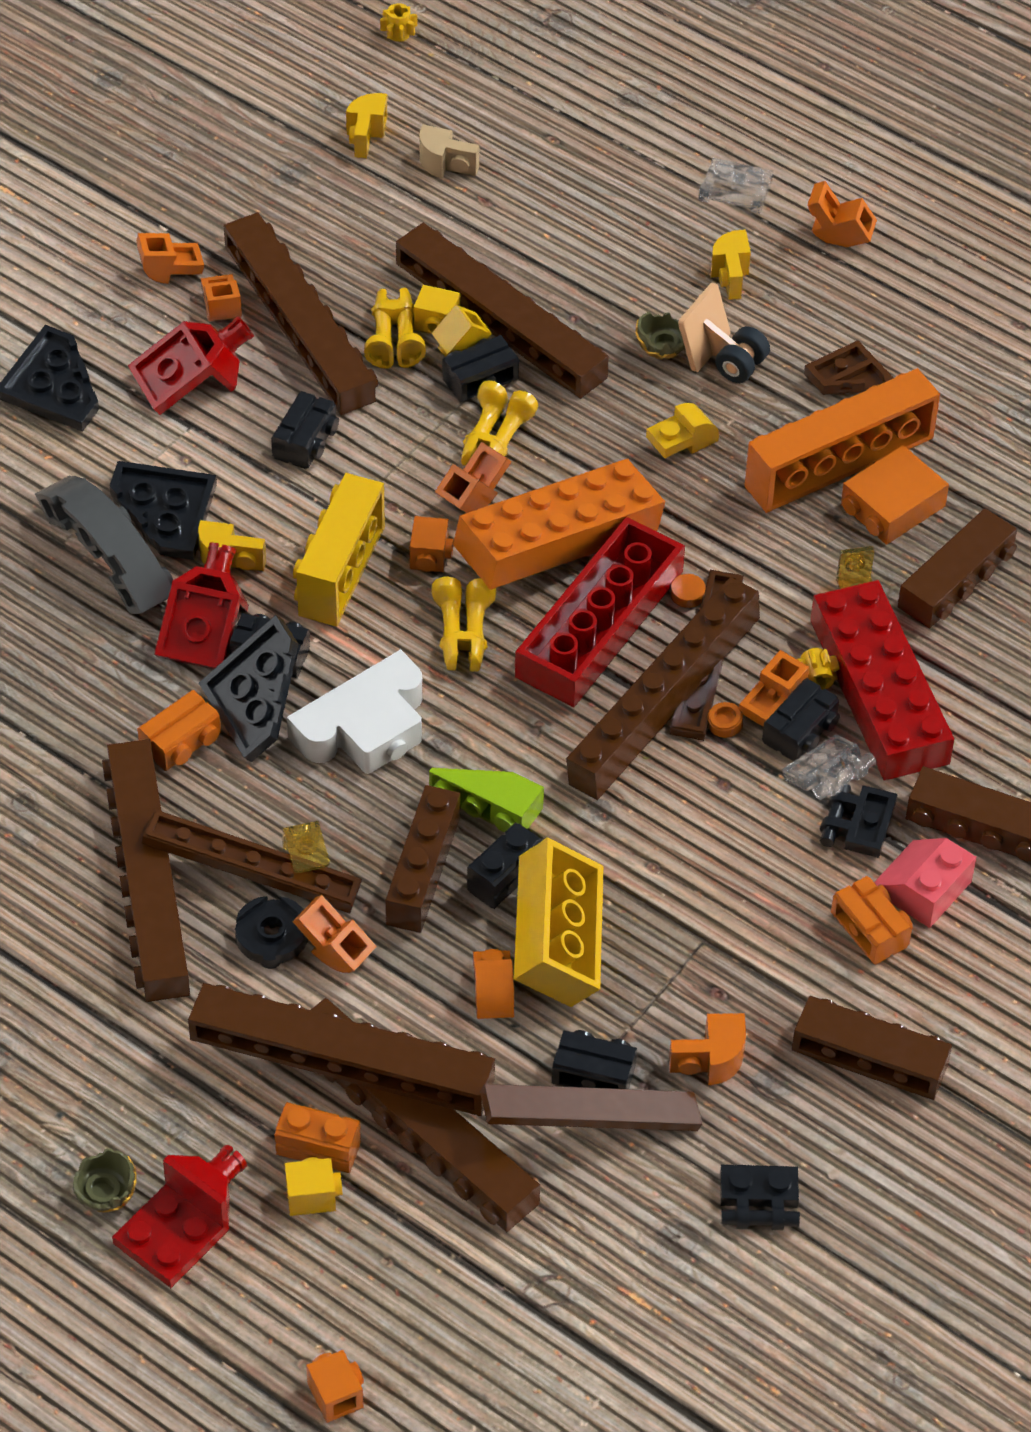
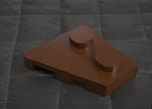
M859 340L805 365L804 375L823 395L864 392L871 386H878L894 379Z

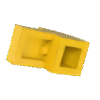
M371 93L360 96L353 100L346 110V134L349 135V144L354 145L355 158L367 159L371 137L384 138L388 117L387 94Z
M746 229L725 233L713 245L710 275L711 278L719 277L720 286L726 287L728 300L741 299L743 275H749L751 251Z
M683 403L675 406L674 416L647 428L646 438L664 458H667L686 448L693 454L719 441V430L696 404Z
M200 520L198 534L200 556L203 564L206 563L209 543L213 542L218 543L219 547H222V544L236 549L231 567L243 570L264 571L266 565L265 539L235 535L234 524Z

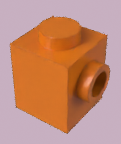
M414 517L410 541V569L425 572H444L446 559H452L454 539L449 538V519Z
M344 1350L334 1354H321L312 1363L306 1365L307 1384L326 1423L364 1408L363 1388L361 1386L364 1384L363 1375L356 1361L349 1362Z

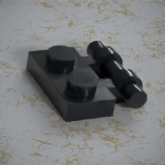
M839 783L836 791L830 795L828 802L830 810L828 816L823 818L820 826L822 833L820 843L823 846L832 847L837 837H846L844 849L879 858L898 794L863 785L860 796L850 794L851 786L849 784ZM847 811L854 812L852 821L842 819L843 814Z
M721 1164L720 1206H736V1210L721 1209V1225H736V1229H749V1226H771V1230H784V1227H799L800 1212L784 1211V1208H798L799 1182L797 1166ZM749 1207H771V1211L749 1210Z

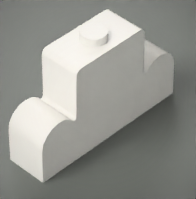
M400 649L287 716L288 739L305 758L315 763L330 761L335 757L337 748H342L364 773L370 774L388 762L400 759L408 750L421 743L422 719L414 709L420 706L422 702V672Z

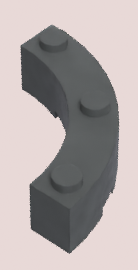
M67 476L35 493L49 524L60 526L65 530L74 528L77 531L75 534L78 540L95 559L100 557L104 559L114 573L108 578L117 590L129 614L143 613L168 599L173 577L166 567L160 566L149 546L133 526L131 517L123 506L118 507L99 488L88 482L85 478L77 476Z

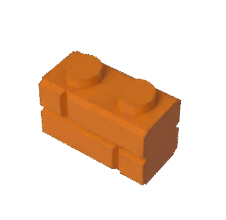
M191 690L137 728L138 740L150 739L155 763L164 771H167L176 764L183 765L191 757L192 752L202 745L209 746L216 741L219 733H221L220 715L195 690Z
M865 876L854 882L852 886L848 885L833 895L831 913L873 964L876 965L886 960L891 954L895 955L910 945L913 928L912 921L905 911H898L891 903L890 895L883 885L877 886L870 877Z
M286 1102L275 1131L276 1155L299 1161L310 1157L320 1159L331 1158L332 1169L350 1173L361 1143L360 1120L349 1117L342 1118L337 1114Z

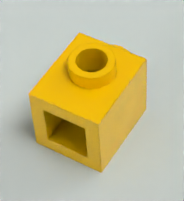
M423 285L413 307L414 330L431 334L455 305L460 306V293Z
M455 305L431 334L439 343V351L447 357L452 351H462L475 346L478 341L488 339L492 333L476 312Z
M310 1157L298 1162L285 1163L290 1216L336 1211L335 1196L343 1195L340 1172L333 1173L331 1158L320 1159Z

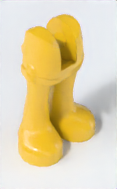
M407 288L399 289L400 297L398 299H388L387 289H379L375 304L371 308L376 323V335L370 336L364 344V356L367 361L379 368L388 369L393 366L394 352L391 326L394 324L398 325L397 362L402 368L412 367L425 357V341L420 335L413 333L414 303H412V298Z
M490 380L484 381L480 385L477 394L478 401L482 407V413L473 431L466 435L463 440L464 448L461 464L463 466L467 465L481 442L501 455L506 456L508 453L507 446L512 436L521 424L527 422L535 415L539 407L536 398L526 391L518 390L513 392L508 402L507 392L501 384ZM507 406L506 415L495 436L490 434Z
M440 577L432 583L431 593L433 600L441 608L443 614L444 631L439 646L443 650L446 668L449 671H455L458 660L457 650L469 651V670L471 672H478L482 664L484 652L488 648L483 634L484 613L495 601L496 588L490 590L482 578L474 579L467 584L465 589L467 631L464 632L460 631L462 585L454 577Z

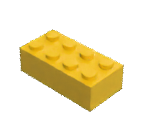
M346 472L340 484L334 485L330 495V505L328 509H322L318 519V529L315 534L309 535L306 542L305 555L303 559L296 561L293 569V579L297 580L294 601H298V616L335 627L338 626L385 528L384 483Z
M548 837L519 856L514 980L569 1007H573L600 990L604 866Z

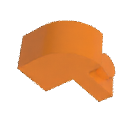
M826 181L815 183L807 205L811 215L816 218L812 232L825 243L843 247H852L870 242L877 219L864 199L859 198L840 203Z
M481 442L464 469L452 464L435 490V493L466 513L486 507L498 494L494 488L512 461Z
M745 1013L707 1014L705 1039L671 1040L669 1054L670 1073L694 1075L699 1072H707L708 1085L720 1084L732 1078L739 1071L743 1063L746 1042Z

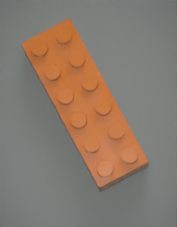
M916 368L907 373L899 374L894 379L878 386H871L866 391L853 397L844 398L828 408L817 410L796 422L787 423L782 428L771 433L760 435L750 441L748 445L744 487L765 513H768L866 469L902 445L907 449H911L927 442L934 437L940 393L924 374Z
M627 458L459 515L453 546L476 574L482 578L486 586L492 590L598 552L626 517L658 531L666 501Z

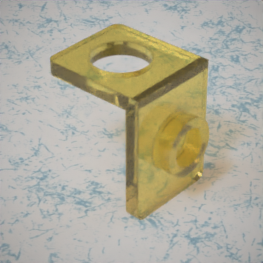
M873 546L840 551L836 577L839 589L872 581Z
M319 821L283 828L282 846L284 850L289 851L295 873L329 866L330 861Z

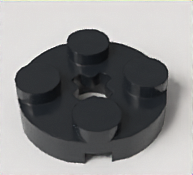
M268 896L251 900L241 908L236 918L235 938L239 950L250 960L258 962L268 969L276 968L281 963L292 960L303 951L309 941L293 923L294 919L303 911V908L295 901L281 896L280 900H268ZM266 926L270 928L280 927L277 934H265L264 927Z

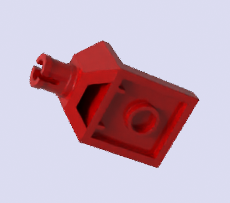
M239 316L235 317L231 323L219 331L211 324L183 321L127 366L153 410L161 415L211 375L230 392L236 389L240 360L235 351L246 341L251 340L254 335Z
M211 542L208 546L209 551L204 566H196L172 581L154 653L156 657L215 669L228 656L230 639L234 632L239 610L248 612L249 604L237 581L230 574L236 549L222 544V547H219L218 543Z
M224 1145L220 1152L209 1162H206L199 1156L167 1155L163 1159L165 1185L112 1236L113 1244L169 1288H172L229 1231V1184L239 1172H242L247 1167L244 1157L237 1150L230 1156V1153L233 1151V1147L230 1145Z

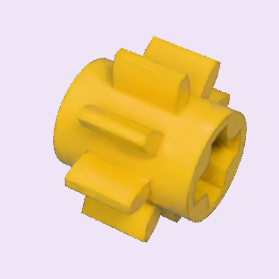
M396 3L389 6L387 10L383 9V18H380V31H387L388 39L402 42L407 40L410 35H415L418 17L417 14H410L409 6Z
M811 648L806 650L800 659H797L809 666L808 679L818 684L822 690L831 687L834 680L838 679L836 671L840 668L836 655L829 656L827 649Z

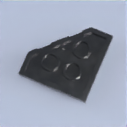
M44 325L0 382L1 401L82 432L99 411L98 399L95 391L92 389L90 378L84 361L80 357L74 335L48 325Z
M117 461L110 483V494L120 506L127 510L131 520L160 555L194 560L199 545L200 520L206 521L217 486V477L213 474Z
M277 615L270 619L199 682L211 705L218 711L222 723L242 756L250 762H253L278 740L299 645L284 620Z

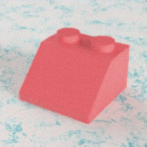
M948 838L913 840L874 883L877 886L883 885L887 889L891 903L894 906L905 911L928 928H931L972 882L976 856Z

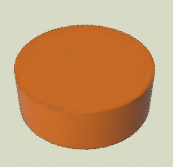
M694 574L679 575L671 584V598L674 603L681 607H696L702 603L706 589L705 583Z
M721 702L714 705L708 712V727L714 735L729 738L741 731L743 727V713L736 704Z

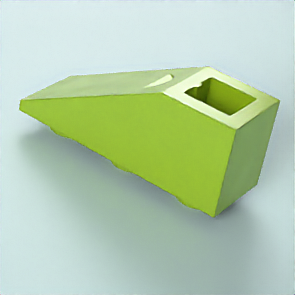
M431 768L429 771V786L460 792L461 809L472 817H479L495 825L502 832L509 829L515 822L528 829L543 809L544 787L514 772Z

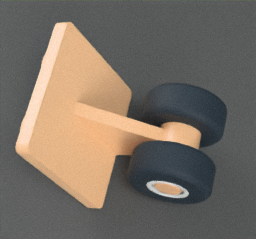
M710 283L678 321L691 371L699 372L713 355L716 356L715 364L723 377L734 383H744L754 373L755 365L762 363L770 353V344L767 338L755 328L741 327L732 338L729 337L730 328L719 286L716 283Z

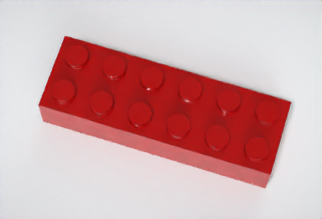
M626 517L515 651V678L574 708L671 588L673 580L683 573L685 545Z
M879 580L813 595L810 622L823 650L827 649L829 656L836 655L840 668L836 671L837 681L883 781L918 773L923 766L934 769L950 765L955 740Z

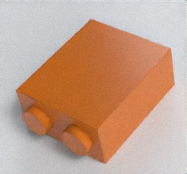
M902 445L844 482L841 506H843L847 514L854 516L860 521L871 535L877 536L887 545L946 506L949 484Z

